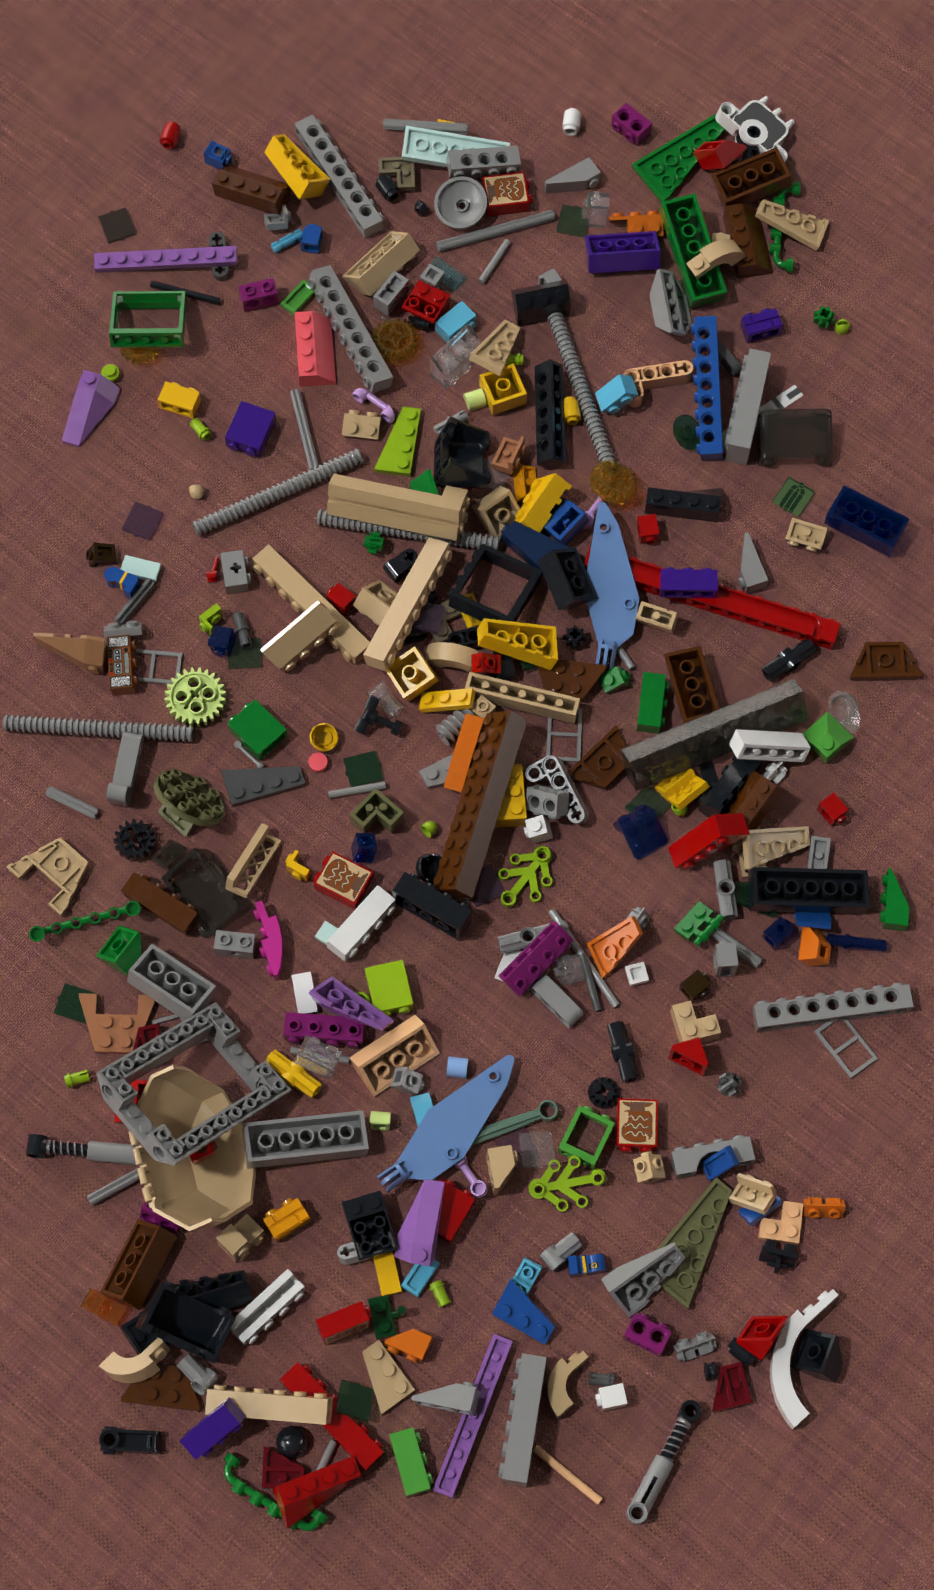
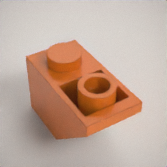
M803 926L798 960L808 966L829 964L831 951L829 942L817 928Z
M411 1329L386 1339L384 1344L385 1347H388V1352L395 1355L399 1353L406 1355L405 1359L417 1364V1361L423 1362L432 1342V1337L418 1330Z

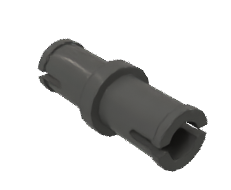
M236 612L232 615L236 627L235 634L239 637L241 649H250L253 646L249 635L250 628L246 624L244 613Z

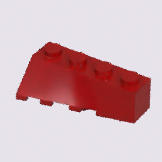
M354 1456L272 1489L287 1529L361 1476Z

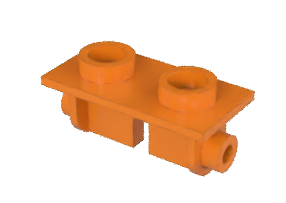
M807 1197V1199H803V1217L844 1218L846 1205H844V1200H840V1198H825V1204H822V1198Z

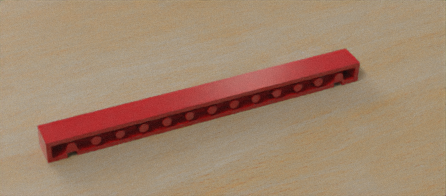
M591 545L589 547L588 553L584 561L586 571L588 568ZM628 557L636 589L660 596L661 569L665 568L658 567L655 563L642 562L636 557ZM718 585L716 598H666L801 641L808 638L814 645L830 650L833 648L840 627V623L832 618L826 619L819 617L816 613L803 612L797 607H787L777 601L765 600L761 596L748 595L742 590L729 589L726 585Z

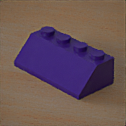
M656 231L585 236L586 260L589 273L600 274L604 272L617 273L619 271L634 272L636 270L660 269V247Z

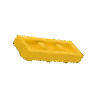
M473 688L423 692L419 710L424 713L472 709L476 692Z

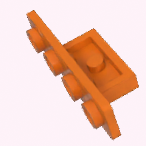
M647 211L648 215H641L640 212H630V216H623V213H612V217H608V221L627 220V233L656 231L657 236H664L663 221L658 211Z

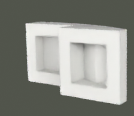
M311 971L293 974L292 981L298 1013L318 1012L317 1004L309 994L310 990L314 988Z

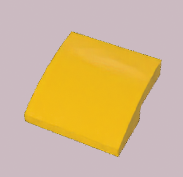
M682 764L654 786V788L673 806L682 810L708 789L709 785L707 781L696 776L691 768Z

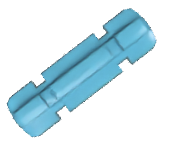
M297 229L294 231V234L290 233L279 239V242H273L271 244L272 250L278 253L281 251V248L285 249L296 243V240L300 241L303 234L302 230Z

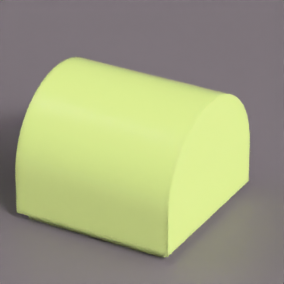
M481 388L463 394L469 412L487 407L486 398Z
M371 1111L370 1129L389 1131L391 1112Z

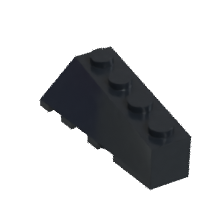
M648 487L645 514L718 523L722 488L683 492Z
M734 755L732 758L733 763L730 766L726 765L721 772V778L719 780L715 779L711 784L710 792L708 794L704 793L699 799L698 811L708 818L715 814H723L753 771L758 772L762 767L763 760L737 759Z
M244 1270L218 1274L217 1278L203 1276L200 1277L199 1281L188 1282V1279L180 1280V1284H175L177 1285L176 1290L216 1309H220L221 1306L228 1309L253 1301Z

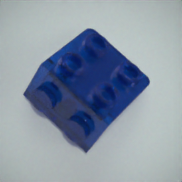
M645 804L637 806L628 815L620 816L617 819L618 821L613 823L615 830L624 835L634 858L637 860L653 852L668 841L654 809Z

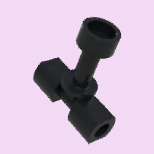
M370 694L364 706L366 709L362 717H359L354 730L365 734L369 724L373 725L376 722L391 729L390 733L397 736L403 722L396 719L394 723L379 716V711L376 708L380 699Z

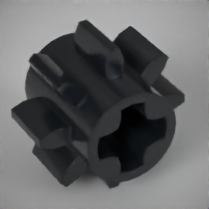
M576 625L571 629L566 628L567 634L563 635V640H567L566 647H573V650L578 646L583 647V641H586V635H582L583 628L579 629Z

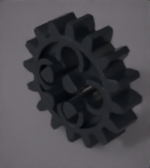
M133 819L131 824L125 821L126 826L119 825L120 832L115 831V836L117 837L113 839L114 844H117L115 849L120 851L121 857L126 855L128 861L131 857L134 858V861H137L138 857L144 860V854L151 855L149 849H155V845L152 843L156 842V837L153 836L155 834L154 830H149V824L144 826L143 820L136 823L135 819ZM129 830H134L135 838L138 841L139 847L142 848L141 850H136L135 843L130 833H128ZM142 834L147 835L145 838L141 837ZM127 842L129 845L123 846V843Z

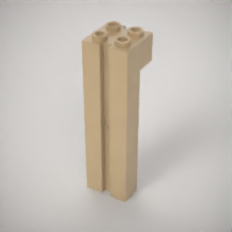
M333 474L328 487L327 514L457 541L459 534L463 533L464 523L466 524L468 520L466 509L469 507L470 498L467 497V489L447 485L441 496Z

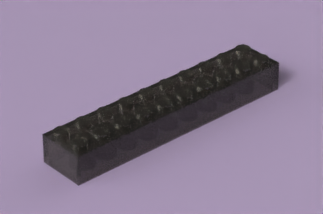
M792 679L621 749L627 779L637 791L730 753L733 750L729 743L736 729L781 732L808 720L804 691Z

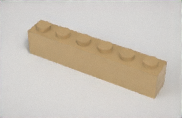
M469 672L465 689L473 688L475 690L474 700L483 695L494 705L575 724L580 704V698Z
M215 1384L214 1388L207 1389L205 1415L211 1413L230 1397L245 1414V1418L327 1425L331 1423L333 1398L326 1397V1393H314V1396H306V1392L294 1391L293 1395L286 1394V1390L275 1389L274 1393L266 1392V1388H254V1391H246V1387L234 1386L233 1390L226 1389V1385Z

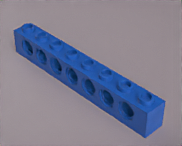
M716 315L694 317L695 324H691L692 335H695V341H692V351L696 352V358H693V369H697V375L693 376L694 386L698 387V392H694L695 403H698V409H695V419L699 420V426H696V437H700V443L697 444V455L701 454V461L723 459L717 318ZM705 334L709 336L707 339L700 338ZM705 351L710 353L708 356L701 355ZM706 368L711 370L709 373L702 372ZM704 386L712 387L710 390L707 391L702 389ZM705 403L712 404V406L709 408H706L703 405ZM706 420L713 421L710 425L704 424ZM708 437L714 438L712 442L705 441Z

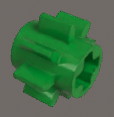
M820 306L819 312L814 311L813 323H816L819 329H828L829 324H834L835 312H832L830 307Z
M371 531V535L366 534L364 548L368 549L367 553L377 555V551L383 550L385 538L380 537L381 533Z

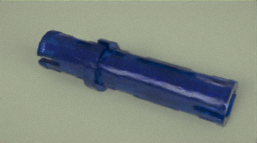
M827 934V941L831 946L844 947V949L856 948L886 951L887 940L854 937L850 936V934Z

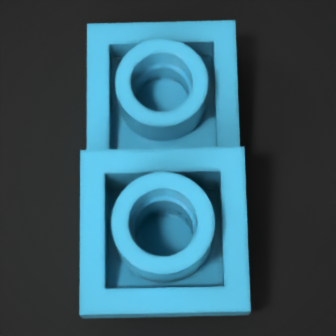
M429 1092L410 1097L417 1127L428 1110L433 1107Z
M524 1257L513 1279L517 1282L516 1284L528 1295L543 1266Z

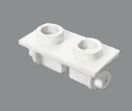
M773 761L766 766V771L762 776L778 784L786 776L787 769L784 766L780 767L783 761Z

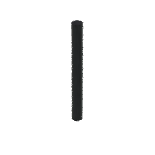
M153 280L150 283L151 288L163 291H186V297L217 305L220 304L221 298Z

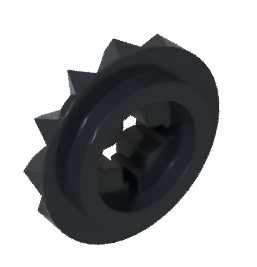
M598 1077L591 1082L588 1088L589 1100L598 1108L612 1107L619 1098V1087L614 1080L608 1077ZM601 1085L605 1090H610L607 1093L606 1099L603 1094H598L601 1091Z

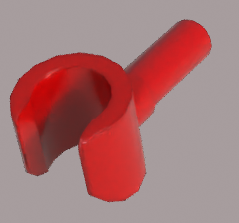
M217 557L214 560L212 571H206L207 582H215L218 579L217 567L219 558Z

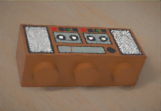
M130 634L107 636L110 691L113 696L135 694V687H138L137 675H134V669H137L136 658H133V652H136L135 640L132 641Z

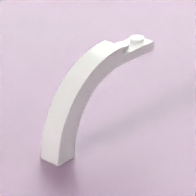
M834 1289L829 1293L825 1290L817 1298L819 1302L815 1306L810 1304L802 1311L805 1314L804 1316L797 1310L789 1318L773 1347L770 1361L771 1389L779 1412L792 1430L810 1414L797 1397L791 1381L790 1357L792 1348L804 1327L837 1298L838 1294Z

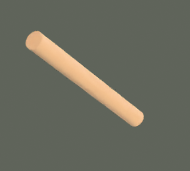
M537 1445L532 1452L597 1505L603 1499L540 1446Z

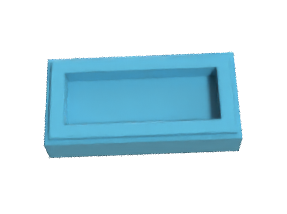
M435 1260L431 1266L415 1264L401 1284V1287L418 1298L440 1265V1262Z

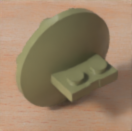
M173 768L172 770L161 772L155 779L153 784L154 792L162 803L158 813L175 826L174 828L185 837L190 835L195 825L214 826L224 817L225 807L219 797L220 793L206 784L204 778L200 776L195 777Z

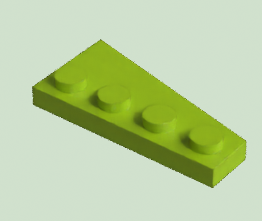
M402 407L374 468V472L411 477L421 409Z

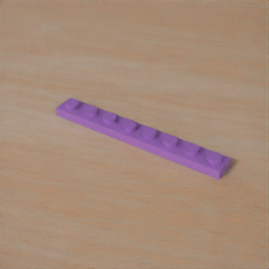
M237 246L95 253L94 270L95 272L232 266L237 265Z
M493 1334L474 1383L475 1387L480 1391L475 1416L462 1414L434 1485V1492L453 1498L513 1341Z

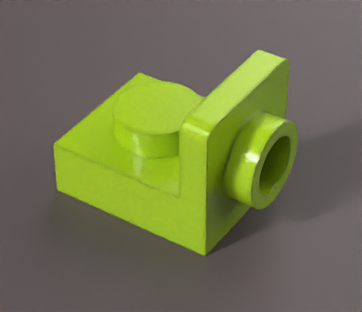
M217 603L199 616V627L204 633L208 632L211 637L214 635V629L211 624H216L222 617V610Z

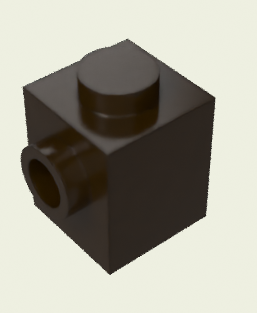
M698 969L680 983L679 990L693 1003L696 999H703L709 994L711 980L706 973H701Z

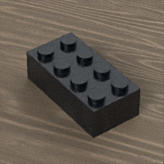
M404 872L392 890L393 898L396 899L395 904L460 941L471 924L472 910H470L467 904L454 901L450 894L446 892L442 894L437 891L434 885L431 883L425 884L413 873L408 874Z

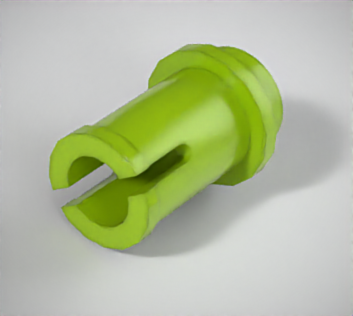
M521 353L510 354L506 364L514 363L517 367L523 366L524 355H521Z
M195 418L190 422V427L198 434L200 440L206 441L211 437V429L206 428L199 418Z
M87 1069L73 1074L67 1073L64 1076L66 1087L73 1088L74 1085L90 1082Z
M441 1280L431 1283V1288L429 1289L433 1292L439 1308L451 1303L444 1289L445 1284Z

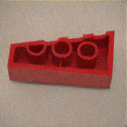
M743 813L715 814L670 845L668 849L674 867L688 870L700 861L750 835Z

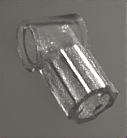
M380 681L366 692L368 697L371 694L380 699L378 705L391 719L400 715L404 709L383 681Z

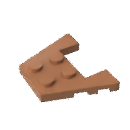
M79 993V999L95 1053L128 1054L132 1052L138 1027L146 1026L156 1001L147 995H138L137 1015L96 1014L97 994Z

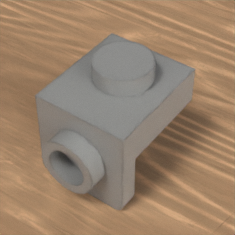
M285 204L282 205L279 215L264 214V223L267 230L288 229L291 213L287 211Z

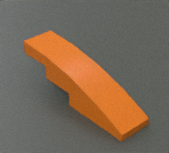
M468 713L465 714L443 786L444 788L462 792L484 718Z

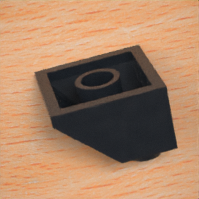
M805 1329L791 1367L820 1380L836 1383L843 1365L838 1336Z

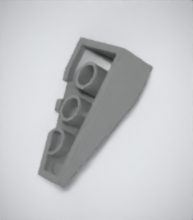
M671 1243L617 1267L601 1280L625 1314L631 1317L647 1305L650 1301L648 1298L655 1290L658 1291L661 1288L660 1284L666 1276H671L685 1259V1256L675 1243Z

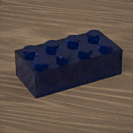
M843 485L826 515L824 524L890 557L905 532L910 518Z

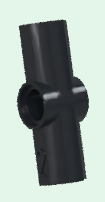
M806 638L794 647L784 649L774 660L761 668L763 676L772 682L785 672H792L802 661L816 653V648L813 642Z
M616 1021L607 1025L612 1044L613 1059L618 1065L622 1083L639 1079L634 1060V1049L631 1041L628 1039L624 1022Z

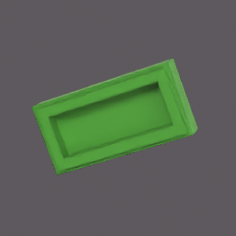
M303 279L280 303L281 307L295 317L294 312H299L315 295L314 289H311L308 282Z

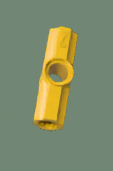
M276 1049L267 1056L265 1061L270 1064L291 1087L295 1086L310 1099L319 1092L322 1084L307 1074L306 1070L297 1062L290 1061Z

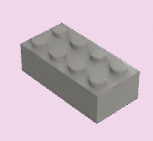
M154 944L148 947L128 971L127 982L183 1020L205 1009L214 998L216 985Z

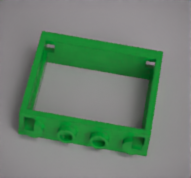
M113 291L109 328L110 347H184L187 308L186 291ZM120 309H180L178 328L118 329Z

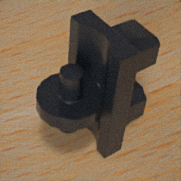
M766 1239L765 1244L762 1245L758 1261L766 1262L767 1266L774 1267L773 1273L778 1274L779 1268L787 1270V1267L795 1268L798 1259L795 1245L787 1243L784 1245L783 1250L777 1249V1242L775 1240Z

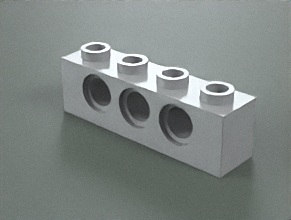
M518 146L450 150L446 158L449 179L460 176L479 178L481 176L518 173L521 167Z

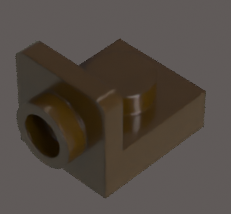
M94 542L86 552L89 567H94L96 563L115 564V544Z

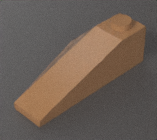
M54 633L33 634L35 643L92 674L105 673L108 661V647L105 638L81 635L80 638H74L71 634L59 637Z

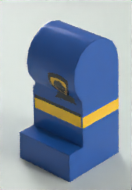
M109 567L104 572L106 584L109 587H117L123 590L125 597L129 599L141 585L139 577L119 568Z
M604 1254L574 1255L567 1258L569 1278L599 1274L607 1271Z

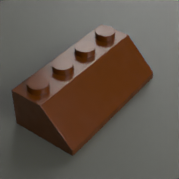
M777 147L712 174V179L723 208L727 205L740 203L747 205L791 186V174Z
M230 165L220 168L211 183L215 196L277 215L280 214L282 205L285 204L292 190L285 182Z
M743 203L724 206L723 212L726 234L730 235V239L737 243L746 256L734 265L736 277L743 278L772 273L761 222L760 219L755 217L757 210Z
M701 646L665 653V662L683 723L700 727L718 723L721 713Z
M753 771L723 814L743 813L748 829L756 830L784 791L759 773ZM742 839L728 847L739 854L743 849Z
M137 1219L100 1293L128 1307L140 1310L146 1301L151 1287L155 1283L160 1269L165 1263L167 1255L173 1248L177 1236L159 1225Z

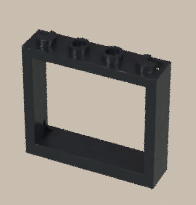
M482 544L479 550L476 549L474 551L471 563L467 562L464 574H460L457 578L456 587L450 589L448 597H450L448 606L480 621L487 618L516 622L538 587L542 571ZM482 559L529 580L508 615L460 594Z

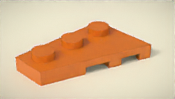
M635 916L629 917L586 943L602 978L608 977L643 935Z

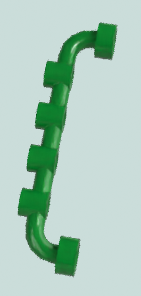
M793 181V185L779 191L778 197H774V203L784 206L785 195L788 192H792V196H800L801 182ZM771 228V239H774V243H770L769 254H773V262L776 266L786 269L787 273H793L794 258H787L786 261L780 259L782 231Z
M132 900L123 907H111L104 912H92L85 917H73L69 921L62 923L54 922L52 925L43 928L41 926H34L29 931V937L31 940L39 942L47 934H59L62 930L78 929L81 925L97 924L100 920L116 919L119 915L123 914L136 916L140 913L141 906L137 901ZM116 909L118 911L117 916H112L110 911ZM93 914H97L99 916V920L93 921L91 919V916ZM78 919L80 922L79 926H74L72 921ZM55 924L60 925V931H55L53 926Z
M227 1452L224 1460L227 1461L224 1466V1476L233 1485L231 1490L240 1496L244 1493L251 1497L249 1502L257 1507H260L261 1504L268 1508L266 1513L275 1519L278 1516L282 1517L277 1503L232 1474L233 1466L238 1468L242 1460ZM315 1508L311 1514L314 1518L312 1522L307 1523L300 1519L289 1528L295 1530L298 1527L304 1531H312L321 1523L326 1524L329 1516Z

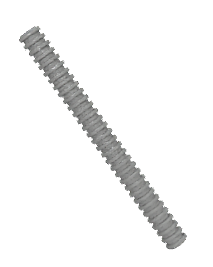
M560 312L553 313L548 317V322L560 351L561 359L567 370L575 397L579 402L582 417L588 428V433H590L589 436L592 438L591 441L597 453L602 472L611 473L618 468L611 445L605 434V429H603L604 426L589 390L588 382L586 381L563 314Z
M355 448L353 452L349 451V454L344 453V456L335 457L333 461L329 460L328 463L324 462L323 465L320 464L317 468L313 467V470L308 469V472L304 471L302 475L297 474V477L293 476L292 479L288 478L286 482L282 481L281 484L272 485L270 489L266 488V491L261 490V493L257 492L255 496L252 494L250 498L246 497L245 500L241 499L239 503L235 502L234 505L225 506L223 510L219 509V512L214 511V514L210 513L208 517L203 516V519L194 520L192 523L197 535L201 536L202 533L206 534L208 530L212 531V528L217 529V526L221 527L224 523L228 524V521L233 522V519L237 520L239 516L243 517L244 514L253 513L255 509L259 510V507L264 508V505L268 506L270 502L275 503V500L279 501L280 498L284 499L286 495L290 496L291 493L300 492L302 488L306 489V486L311 487V484L315 485L317 481L320 483L322 479L326 480L327 477L331 478L333 474L342 473V470L346 471L348 468H353V465L358 466V463H363L361 452Z
M320 509L317 513L316 523L319 526L323 524V526L329 525V527H340V529L344 527L346 530L351 528L352 531L357 529L358 532L360 530H363V532L368 531L369 533L374 531L381 533V535L386 534V536H389L390 534L392 537L397 535L398 538L403 536L404 539L408 537V539L414 538V540L420 539V541H427L430 537L447 542L450 546L454 544L456 547L460 545V547L466 546V548L471 547V549L477 548L478 550L482 544L499 550V536L495 538L493 535L489 537L488 534L482 536L481 533L476 535L477 533L475 532L471 534V532L465 533L463 531L462 534H459L457 541L328 515L327 510L323 511Z
M8 714L3 719L4 731L10 730L11 732L14 730L16 732H20V730L22 732L28 731L29 733L40 731L42 734L44 732L46 734L50 732L55 734L57 732L59 735L61 733L73 735L74 733L76 736L79 734L85 736L87 734V736L93 735L96 737L99 735L102 737L105 735V737L111 736L112 738L115 736L120 738L123 732L143 735L147 740H150V738L156 740L158 738L160 741L162 739L174 741L176 739L177 742L180 740L192 742L194 734L192 725H189V727L183 725L181 727L180 724L177 726L165 724L164 726L162 723L151 725V723L145 724L142 722V724H139V722H136V724H133V722L127 723V721H124V723H121V721H118V723L115 721L110 722L109 720H106V722L100 720L98 722V720L92 721L91 719L88 721L82 719L80 721L78 718L76 720L74 718L70 720L65 718L63 720L61 717L50 719V717L44 718V716H41V718L35 716L33 718L26 715L23 717L17 715L15 717V715L9 716Z

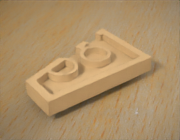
M377 1340L362 1351L382 1416L412 1394L415 1389L380 1340Z

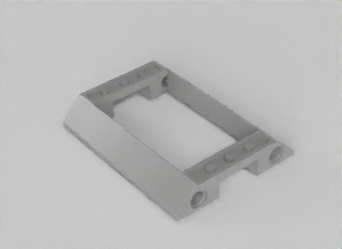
M216 1002L97 1072L103 1100L155 1161L173 1166L291 1091L289 1086L267 1061L257 1065L238 1043L236 1038L240 1033L239 1028ZM207 1038L249 1086L252 1092L175 1140L171 1135L172 1132L165 1124L156 1128L135 1104L134 1100L138 1092L130 1083Z

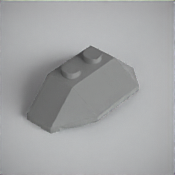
M658 269L649 294L655 326L668 333L685 336L692 324L686 293L676 280L674 272Z

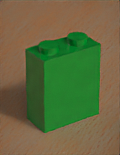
M256 699L253 702H248L238 715H233L228 721L229 731L259 761L287 737V729Z

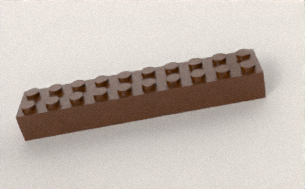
M513 711L487 713L484 718L482 731L478 737L477 747L473 753L472 763L461 792L462 795L456 807V814L450 827L451 830L445 843V849L433 884L437 891L442 894L446 892L454 899L473 898L527 723V719Z

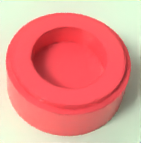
M319 752L312 754L308 760L309 768L316 773L323 772L328 765L327 757Z

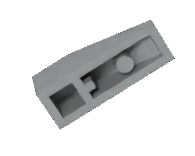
M590 157L546 180L544 192L558 193L593 188L600 182L601 172Z
M749 532L745 533L738 578L740 589H743L747 594L765 589L768 584V578Z
M463 1382V1385L455 1383L413 1395L411 1400L416 1405L475 1416L480 1391L475 1387V1384L470 1382Z

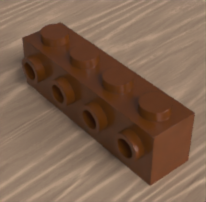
M133 872L121 889L123 896L131 901H137L142 908L187 936L200 918L197 913L198 909L189 903L187 905L181 902L182 899L174 893L169 895L165 892L166 889L158 883L152 884L149 882L150 878L143 873L138 875Z

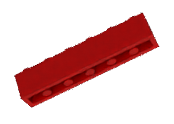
M297 1362L280 1378V1382L293 1395L294 1391L306 1392V1396H314V1393H326V1397L333 1398L331 1423L322 1426L350 1456H354L356 1462L367 1472L384 1455L382 1451L383 1445L376 1438L372 1440L367 1435L369 1431L362 1423L359 1426L353 1420L355 1416L347 1408L343 1410L339 1406L341 1401L333 1393L329 1395L324 1390L326 1385L319 1378L315 1380L310 1375L312 1371L306 1364L301 1366Z

